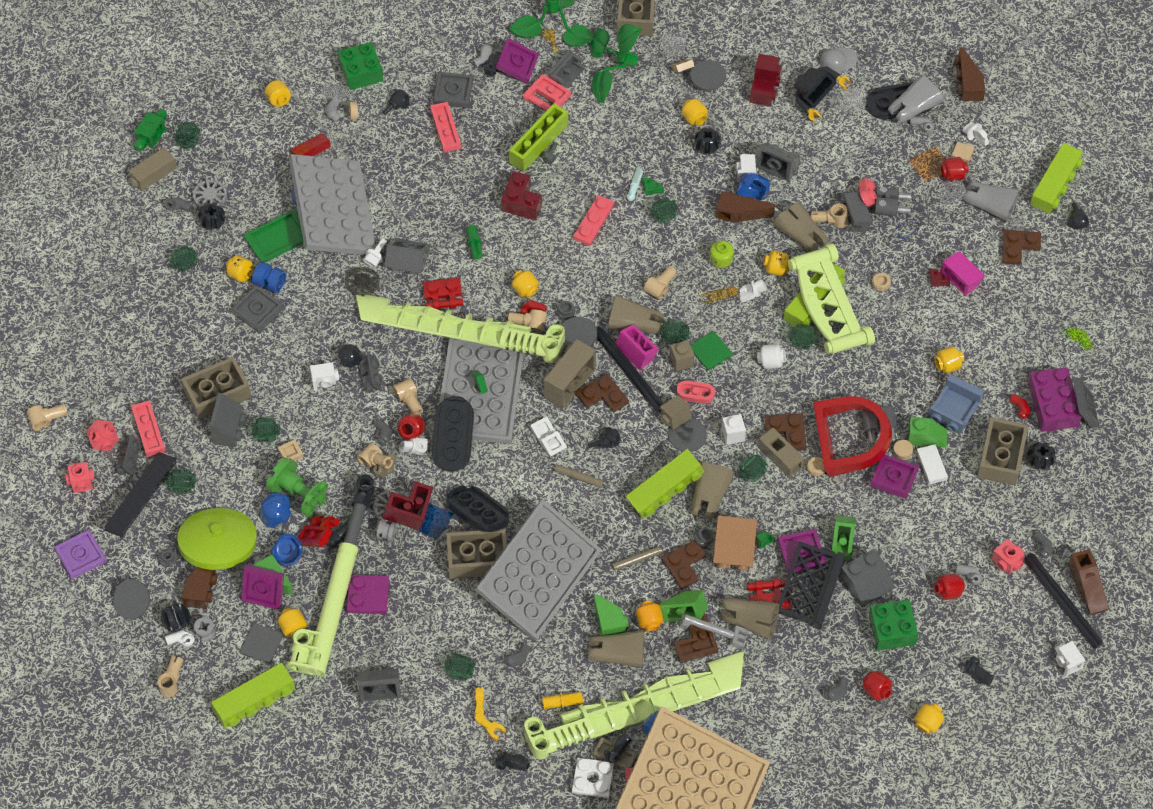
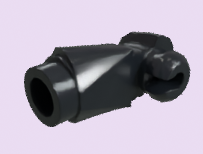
M497 51L493 54L487 66L484 67V73L487 76L494 77L496 75L495 71L497 69L495 66L501 52Z
M345 522L331 534L326 544L328 547L337 548V545L344 541L348 522Z
M970 657V660H967L965 663V673L972 675L981 685L990 686L994 675L979 666L980 660L977 657Z
M625 732L617 735L612 745L607 750H604L605 759L609 763L618 762L622 753L632 742Z
M504 751L496 757L495 766L499 770H504L507 766L510 769L527 772L531 761L522 755H511Z

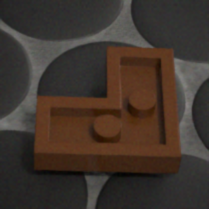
M1004 229L1002 263L1021 265L1022 250L1040 251L1041 232Z
M608 374L576 392V396L586 409L602 399L613 413L629 404L628 398Z
M803 414L765 415L766 431L774 428L779 434H785L786 441L796 450H806Z
M694 540L663 555L662 561L680 589L683 590L698 582L699 578L690 565L704 559L706 554Z
M703 615L701 620L709 622L707 616ZM691 624L688 628L692 638L674 642L680 663L716 654L719 650L713 632Z

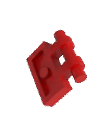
M460 277L423 282L425 301L433 300V302L426 303V306H431L437 310L448 307L456 309L457 306H464L463 298L455 299V297H462ZM445 298H449V299H450V300H445V301H439V300H438V299H445Z
M323 516L310 518V525L302 528L298 539L301 540L302 546L324 547L333 532L330 528L338 526L340 521L333 516H326L325 518Z
M773 578L772 581L761 582V580H755V583H747L748 591L756 590V595H749V600L779 603L782 595L780 588L785 586L787 579L779 580V578ZM773 589L774 593L763 594L762 590ZM790 600L783 603V609L792 610Z

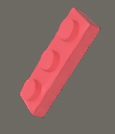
M448 102L430 105L443 152L461 149V143Z
M598 195L577 229L574 240L591 246L614 207V201Z
M150 400L132 405L131 408L146 456L149 457L159 452H165Z

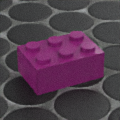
M1068 367L1030 372L1028 387L1040 431L1046 432L1079 427L1081 414L1079 413L1077 398Z

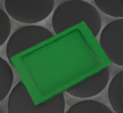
M296 209L243 235L260 262H268L304 243Z

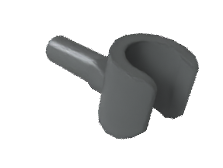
M554 142L551 149L544 154V162L549 165L556 159V155L553 153L558 145L557 142Z

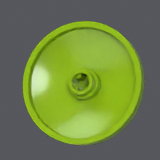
M229 508L206 509L193 514L181 525L177 536L178 548L182 557L196 567L208 570L228 569L239 565L251 556L256 548L257 532L252 520L239 511Z

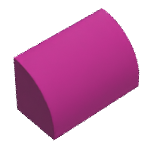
M960 251L943 261L940 270L965 296L975 290L985 276Z
M634 324L621 330L616 345L639 370L647 366L659 350Z

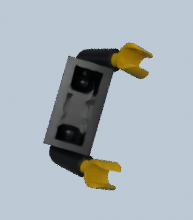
M827 66L817 69L809 68L804 74L798 76L797 82L794 85V88L797 90L795 93L796 103L805 113H809V119L816 123L814 120L815 115H818L821 119L822 116L818 111L812 110V108H815L835 86L836 81L839 82L843 90H847V87L844 85L845 82L851 84L847 76L840 77L839 73Z

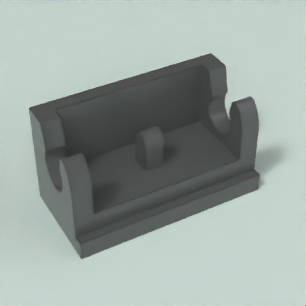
M568 50L548 72V77L567 89L585 69V66L581 64L583 59L571 50Z
M860 192L843 193L842 198L844 200H841L840 203L847 205L853 220V226H858L850 227L851 231L867 232L873 221L866 204L861 198Z

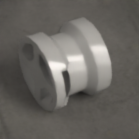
M380 520L376 538H385L389 542H393L397 531V523L392 522L390 524L386 523L385 520Z
M207 617L196 620L194 623L196 637L201 641L211 640L215 635L213 621Z

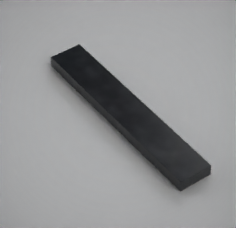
M160 452L156 455L105 525L106 532L123 538L175 466L176 458Z

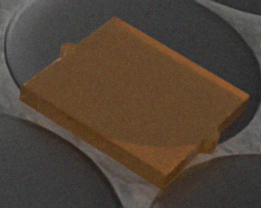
M936 146L909 159V161L916 169V173H919L923 180L927 182L941 175L940 166L943 164L946 156H943Z

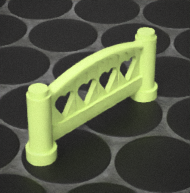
M833 243L824 245L822 249L798 255L788 260L790 270L797 271L799 287L806 309L816 327L827 339V342L824 343L827 354H834L863 344L868 346L875 343L872 328L870 326L860 328L832 263L838 261V251ZM807 271L820 273L823 276L816 284H812ZM818 287L829 290L830 293L821 301L817 298L814 288ZM821 305L837 307V310L831 317H827ZM835 321L845 325L838 334L832 332V327L828 322Z

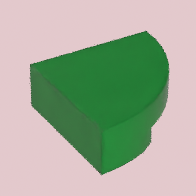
M642 178L645 195L664 193L660 183L652 180V178Z
M478 370L472 371L471 375L481 394L488 392L483 374Z
M762 532L756 535L755 545L758 549H762L774 542L775 538L770 532Z

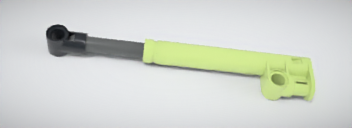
M360 475L356 480L350 521L344 543H340L317 629L316 631L300 629L293 635L292 656L290 662L286 663V668L291 671L310 675L315 674L320 677L325 675L358 553L356 543L365 510L369 508L371 497L374 494V480L370 475ZM369 485L368 488H362L361 486ZM301 639L308 640L306 643L303 644L298 642Z

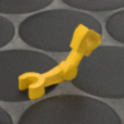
M476 688L475 722L485 727L490 737L498 741L499 737L494 732L500 730L502 733H505V728L501 724L491 723L486 719L483 710L484 688Z

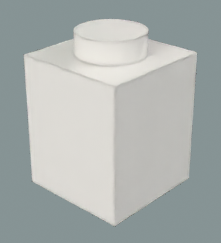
M741 414L722 418L721 429L726 445L745 441L746 429Z

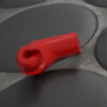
M530 300L521 306L519 313L526 314L530 313L531 310L546 312L547 306Z
M1013 394L1009 402L1019 407L1018 416L1026 419L1028 414L1030 415L1031 413L1028 402Z

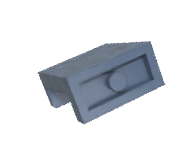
M950 374L944 389L934 405L930 406L927 417L938 424H943L952 432L962 434L981 403L984 390Z

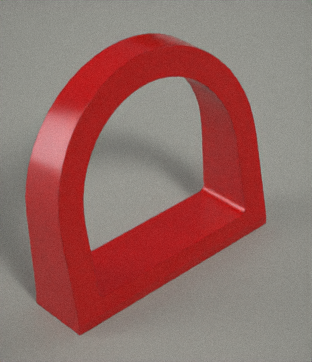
M857 396L813 402L824 470L829 477L868 468L885 455L892 440V426L887 415L879 405L869 399ZM851 410H863L872 413L879 419L881 426L880 436L870 450L857 456L834 459L828 416Z

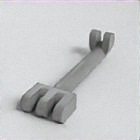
M687 614L681 616L680 628L687 629L691 624L730 638L729 646L744 649L745 644L742 642L746 640L744 635L747 634V629L736 625L731 631Z

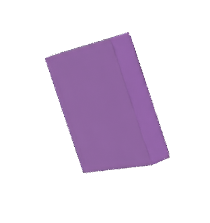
M90 529L54 546L71 579L107 562Z

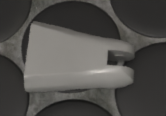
M921 75L889 106L888 111L891 115L898 113L896 120L903 123L917 114L942 103L944 98L942 92L925 75Z
M969 182L967 191L964 192L962 198L966 203L981 208L1008 222L1012 210H1014L1018 201L1020 190Z

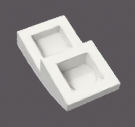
M548 417L530 425L531 431L550 457L567 448Z

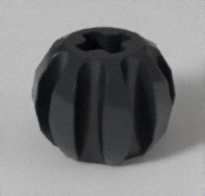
M702 128L694 137V145L696 150H700V153H709L710 155L719 149L721 138L719 133L715 132V129Z
M211 203L210 205L202 206V209L199 210L198 218L203 228L212 231L214 228H221L225 223L226 215L221 206Z
M1036 442L1029 448L1027 459L1030 465H1035L1034 469L1039 470L1043 468V470H1046L1055 463L1056 452L1054 447L1049 446V443Z
M181 603L168 606L161 612V622L169 631L182 629L188 626L191 620L190 611Z

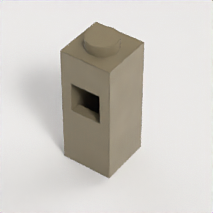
M164 147L130 169L129 181L134 188L138 187L142 192L177 169L176 160Z
M774 428L764 431L759 436L758 448L788 478L803 468L804 457Z

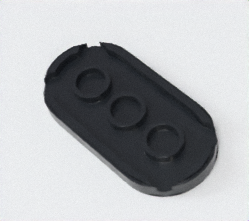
M913 82L872 90L866 98V110L877 119L889 120L896 118L898 113L891 115L888 108ZM932 108L925 110L919 114L929 112Z
M447 397L440 402L435 412L432 457L436 466L445 472L453 473L464 469L471 458L474 411L470 403L463 397Z
M458 486L447 494V507L476 530L495 532L503 529L509 523L508 509L476 486H471V488Z

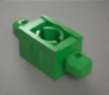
M159 109L155 114L150 112L146 114L134 131L137 139L134 143L135 150L141 152L147 146L154 148L167 129L164 123L167 117L165 110Z

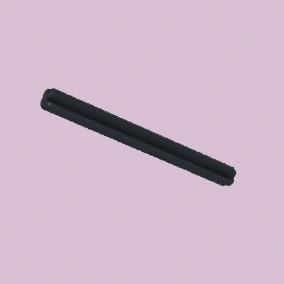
M598 327L597 339L654 410L660 413V406L664 404L604 328Z
M1033 553L1027 555L1024 559L1026 564L1093 648L1100 647L1103 640L1037 557Z

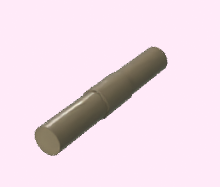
M558 464L554 470L602 488L604 484L603 480Z
M658 546L612 563V567L616 571L662 554L661 548Z

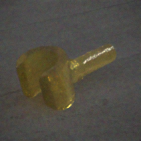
M545 29V40H551L554 52H558L554 29Z

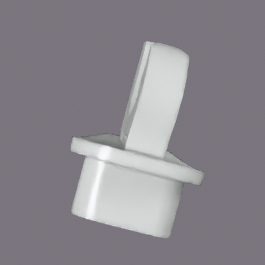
M970 122L963 128V132L967 134L968 139L975 138L985 146L989 144L987 133L982 129L981 124Z
M382 239L375 250H366V256L363 261L373 268H376L379 263L381 264L383 262L381 252L387 241Z
M762 279L757 282L752 280L751 284L744 285L740 289L741 302L761 296V292L768 290L765 282Z
M412 438L409 441H402L399 445V452H406L407 455L412 453L424 454L428 449V439Z

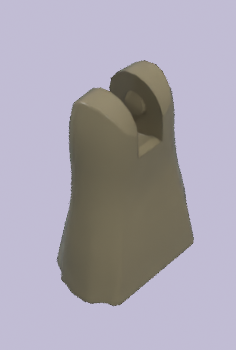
M799 201L791 205L788 210L780 213L773 223L776 228L810 252L819 250L817 243L821 247L828 243L825 233L817 226Z
M615 295L608 329L623 330L634 324L641 332L658 334L661 332L662 325L660 323L664 321L665 315L657 310Z
M702 461L699 463L704 473L700 479L695 481L691 512L692 515L698 516L702 503L706 504L708 507L705 519L711 520L715 516L723 496L732 481L734 472L730 468Z
M738 598L723 599L722 607L725 608V610L721 611V619L723 621L743 627L766 639H772L777 626L778 603Z
M644 630L589 638L588 645L596 648L588 650V659L596 662L616 663L643 668Z

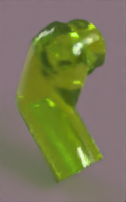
M1074 327L1068 330L1069 338L1081 342L1085 350L1093 347L1085 330Z

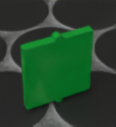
M714 331L703 338L700 337L698 341L691 344L694 355L707 370L712 369L718 364L721 365L723 361L733 356V353Z

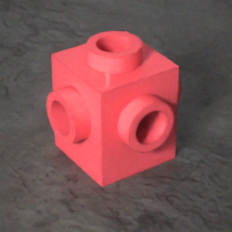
M96 420L86 431L94 450L109 451L119 441L111 421Z
M77 462L68 466L69 473L65 474L67 485L72 486L74 493L93 489L92 480H95L93 469L88 468L87 462Z
M1006 539L994 550L992 560L1001 571H1005L1009 575L1014 570L1017 572L1023 566L1025 554L1018 545H1014L1009 539Z

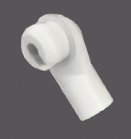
M183 630L164 636L167 645L178 642L185 646H191L194 643V636Z

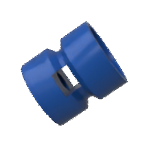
M260 262L254 270L252 283L262 288L266 286L267 290L279 293L285 284L287 272L277 267L273 269L272 265Z

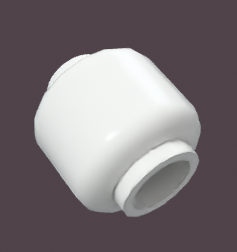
M779 344L763 345L761 351L757 353L758 363H762L764 369L782 367L783 363L786 362L785 349L781 348Z

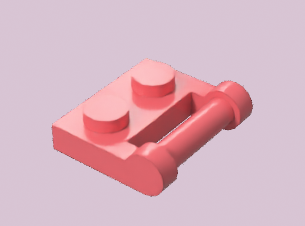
M542 74L525 92L523 99L527 102L531 101L547 111L552 105L536 97L535 93L561 107L571 97V91Z

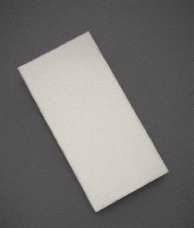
M936 445L918 448L916 452L928 484L947 480L948 476Z

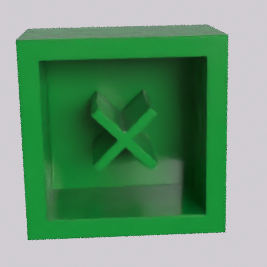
M372 42L337 51L339 65L349 91L384 81L383 69Z
M910 599L870 605L869 619L877 651L916 645L918 632Z

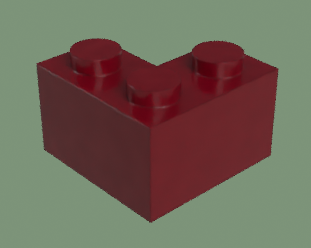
M759 53L750 91V103L771 107L772 100L776 101L778 90H775L776 86L779 87L781 82L782 65H779L780 57Z
M516 171L512 172L501 198L502 212L537 220L542 208V195L529 191L531 187L530 175Z
M415 481L410 490L409 497L391 492L386 502L382 519L419 530L426 515L433 487Z

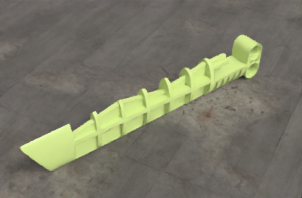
M356 293L359 314L363 321L499 347L501 349L509 348L511 351L516 349V352L522 350L523 353L529 352L531 355L536 353L537 356H542L543 360L547 363H555L565 347V329L561 325H552L548 328L546 335L530 333L531 327L517 325L513 321L493 322V317H489L486 321L472 320L471 313L463 319L451 315L452 310H447L445 313L431 306H411L409 302L405 306L389 305L391 299Z
M741 651L708 662L707 665L710 672L692 674L687 669V675L666 676L650 687L645 683L643 684L644 690L630 699L625 690L621 691L624 701L606 703L604 698H600V704L578 705L577 709L560 714L561 722L564 725L547 731L539 718L530 717L525 721L524 736L534 758L542 760L547 758L549 753L557 751L559 747L563 749L565 745L569 747L571 743L578 744L580 740L584 742L586 738L593 739L643 722L650 714L659 710L661 706L673 712L738 690L741 687L744 652ZM530 728H536V729H538V730L533 732V731H530L529 729H530ZM543 745L545 748L538 749L536 746Z

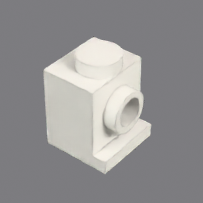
M755 154L740 155V162H736L737 182H740L741 177L746 173L756 174Z
M333 362L310 366L314 391L318 390L317 387L328 388L335 385L336 381L339 380L338 369H334Z
M1073 641L1067 644L1062 643L1055 648L1057 652L1056 661L1060 667L1065 668V677L1083 668L1085 659Z

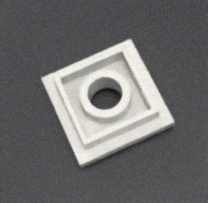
M577 758L572 793L609 798L614 763ZM590 775H596L599 780L591 783L587 778Z

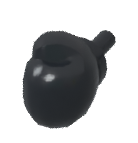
M397 89L388 100L390 105L383 111V114L386 115L393 108L396 110L408 108L410 96L404 90Z
M1075 202L1072 203L1073 210L1068 218V225L1076 230L1086 228L1089 225L1088 216L1083 209L1077 207Z
M605 427L603 434L598 436L599 440L588 443V447L592 448L601 445L602 449L605 447H616L621 442L620 433L617 429Z

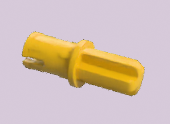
M561 692L560 695L542 697L544 710L562 707L563 709L564 706L582 704V693L562 695Z

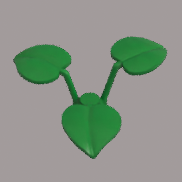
M545 0L546 5H544L540 21L536 17L528 15L517 19L509 27L510 31L519 37H536L542 32L540 25L543 23L548 10L553 14L560 13L567 30L563 34L565 44L579 47L589 44L593 40L592 33L587 27L576 24L570 29L567 25L562 8L571 6L575 0Z
M631 24L621 26L617 34V43L619 44L617 48L619 52L607 47L610 36L605 29L598 28L594 31L593 40L590 42L591 55L594 58H600L606 50L617 54L616 60L620 64L604 68L602 72L597 71L595 73L591 89L599 102L605 103V98L610 91L612 85L610 70L625 69L626 66H636L638 56L636 53L629 51L636 42L642 28Z

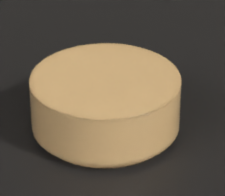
M349 102L350 120L358 119L357 102Z
M877 273L873 276L872 286L875 290L886 291L890 287L891 279L887 274Z
M899 440L894 445L893 453L898 459L906 460L912 456L913 446L907 440Z
M821 457L810 458L807 462V471L813 476L824 474L823 459Z

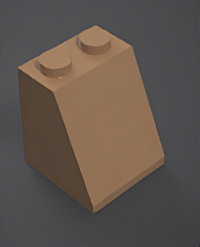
M718 516L713 564H717V568L729 569V565L737 566L736 570L748 571L749 567L753 568L757 519Z

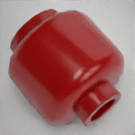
M961 157L945 159L940 166L941 175L948 182L963 180L966 173L969 172L968 163L964 162Z
M408 414L399 421L397 426L398 432L406 440L416 439L423 434L425 422L418 414Z
M956 573L940 575L936 583H934V591L942 600L958 599L965 590L963 578Z
M881 671L869 672L864 677L863 690L872 699L880 701L889 698L892 694L893 682Z

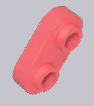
M864 178L859 181L860 195L864 203L870 207L876 203L877 196L874 191L876 186L871 179Z
M682 381L677 386V396L679 395L684 401L708 404L714 400L715 389L707 383Z

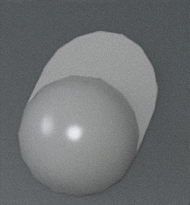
M844 47L828 49L823 52L820 58L821 67H830L839 73L854 67L857 63V53L853 49Z

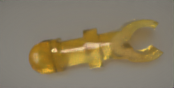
M728 287L725 290L718 289L714 293H704L701 296H712L708 302H704V304H710L717 299L721 301L724 297L737 295L738 289L736 287Z

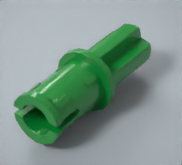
M470 225L466 228L468 236L467 245L471 249L472 258L474 260L481 259L483 255L481 248L482 240L479 238L478 228L475 225Z

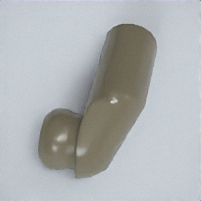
M387 453V456L393 460L390 468L374 466L373 473L376 477H384L392 473L396 460L395 454Z

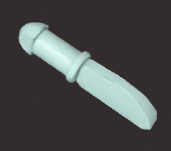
M639 166L636 168L629 192L626 195L629 201L635 199L636 191L639 188V182L643 174V170Z

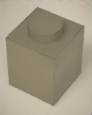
M688 340L670 345V358L676 372L694 367L695 355Z
M679 395L660 406L661 421L673 430L692 419L690 406Z

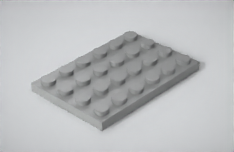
M291 154L289 163L305 250L366 255L365 252L368 249L375 250L376 244L360 161Z
M449 338L440 402L450 396H460L470 403L474 411L472 440L512 444L524 353L522 350L516 352V349L511 351L509 348L501 349L499 347ZM478 370L483 374L488 392L483 394L479 392L471 375L472 371Z
M542 499L474 590L530 638L537 640L602 549Z

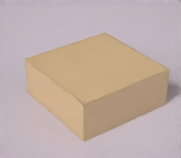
M685 59L671 64L674 72H681L694 67L693 59Z
M957 141L951 158L961 157L964 162L969 164L975 147Z
M295 439L278 447V451L283 459L291 458L296 461L304 457Z

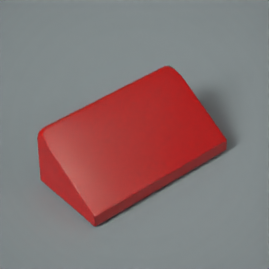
M321 133L290 149V151L294 155L315 156L331 147L330 140Z

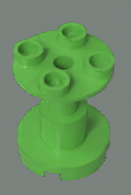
M284 458L272 470L275 474L272 478L268 477L266 488L272 493H280L285 489L290 494H299L305 498L301 506V513L310 517L317 505L321 506L327 500L325 493L328 484L321 481L314 485L312 489L303 483V478L296 474L297 462L291 458Z

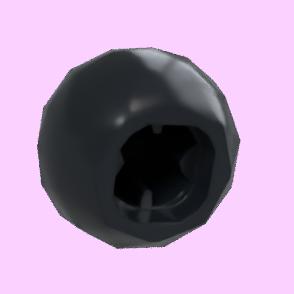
M345 344L338 350L340 360L346 368L355 367L361 361V351L353 344Z

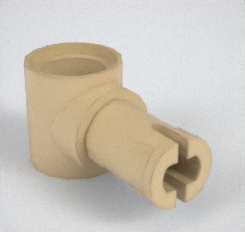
M835 204L828 211L811 212V218L815 223L828 222L829 224H834L837 228H843L849 223L847 209L843 204Z
M668 266L661 275H658L656 278L650 277L644 286V291L661 300V296L665 295L668 291V283L677 273L675 268Z
M531 310L530 313L526 314L510 312L508 321H513L517 325L531 327L530 332L537 331L538 333H543L547 313L541 310Z
M411 378L392 387L394 394L400 398L398 400L407 404L412 413L419 415L423 412V408L416 398V386Z
M65 404L50 409L37 405L27 411L28 418L35 431H39L43 427L47 428L49 422H52L53 419L68 415Z
M370 443L357 456L358 461L361 464L364 463L368 469L373 465H379L388 469L393 464L391 457L383 455L380 448L373 443Z
M171 656L167 671L158 678L160 693L164 697H172L178 691V673L183 663V659L177 657L176 660V656ZM168 683H169V684H172V685H171L170 687H168V688L164 687V685H166V684H168Z

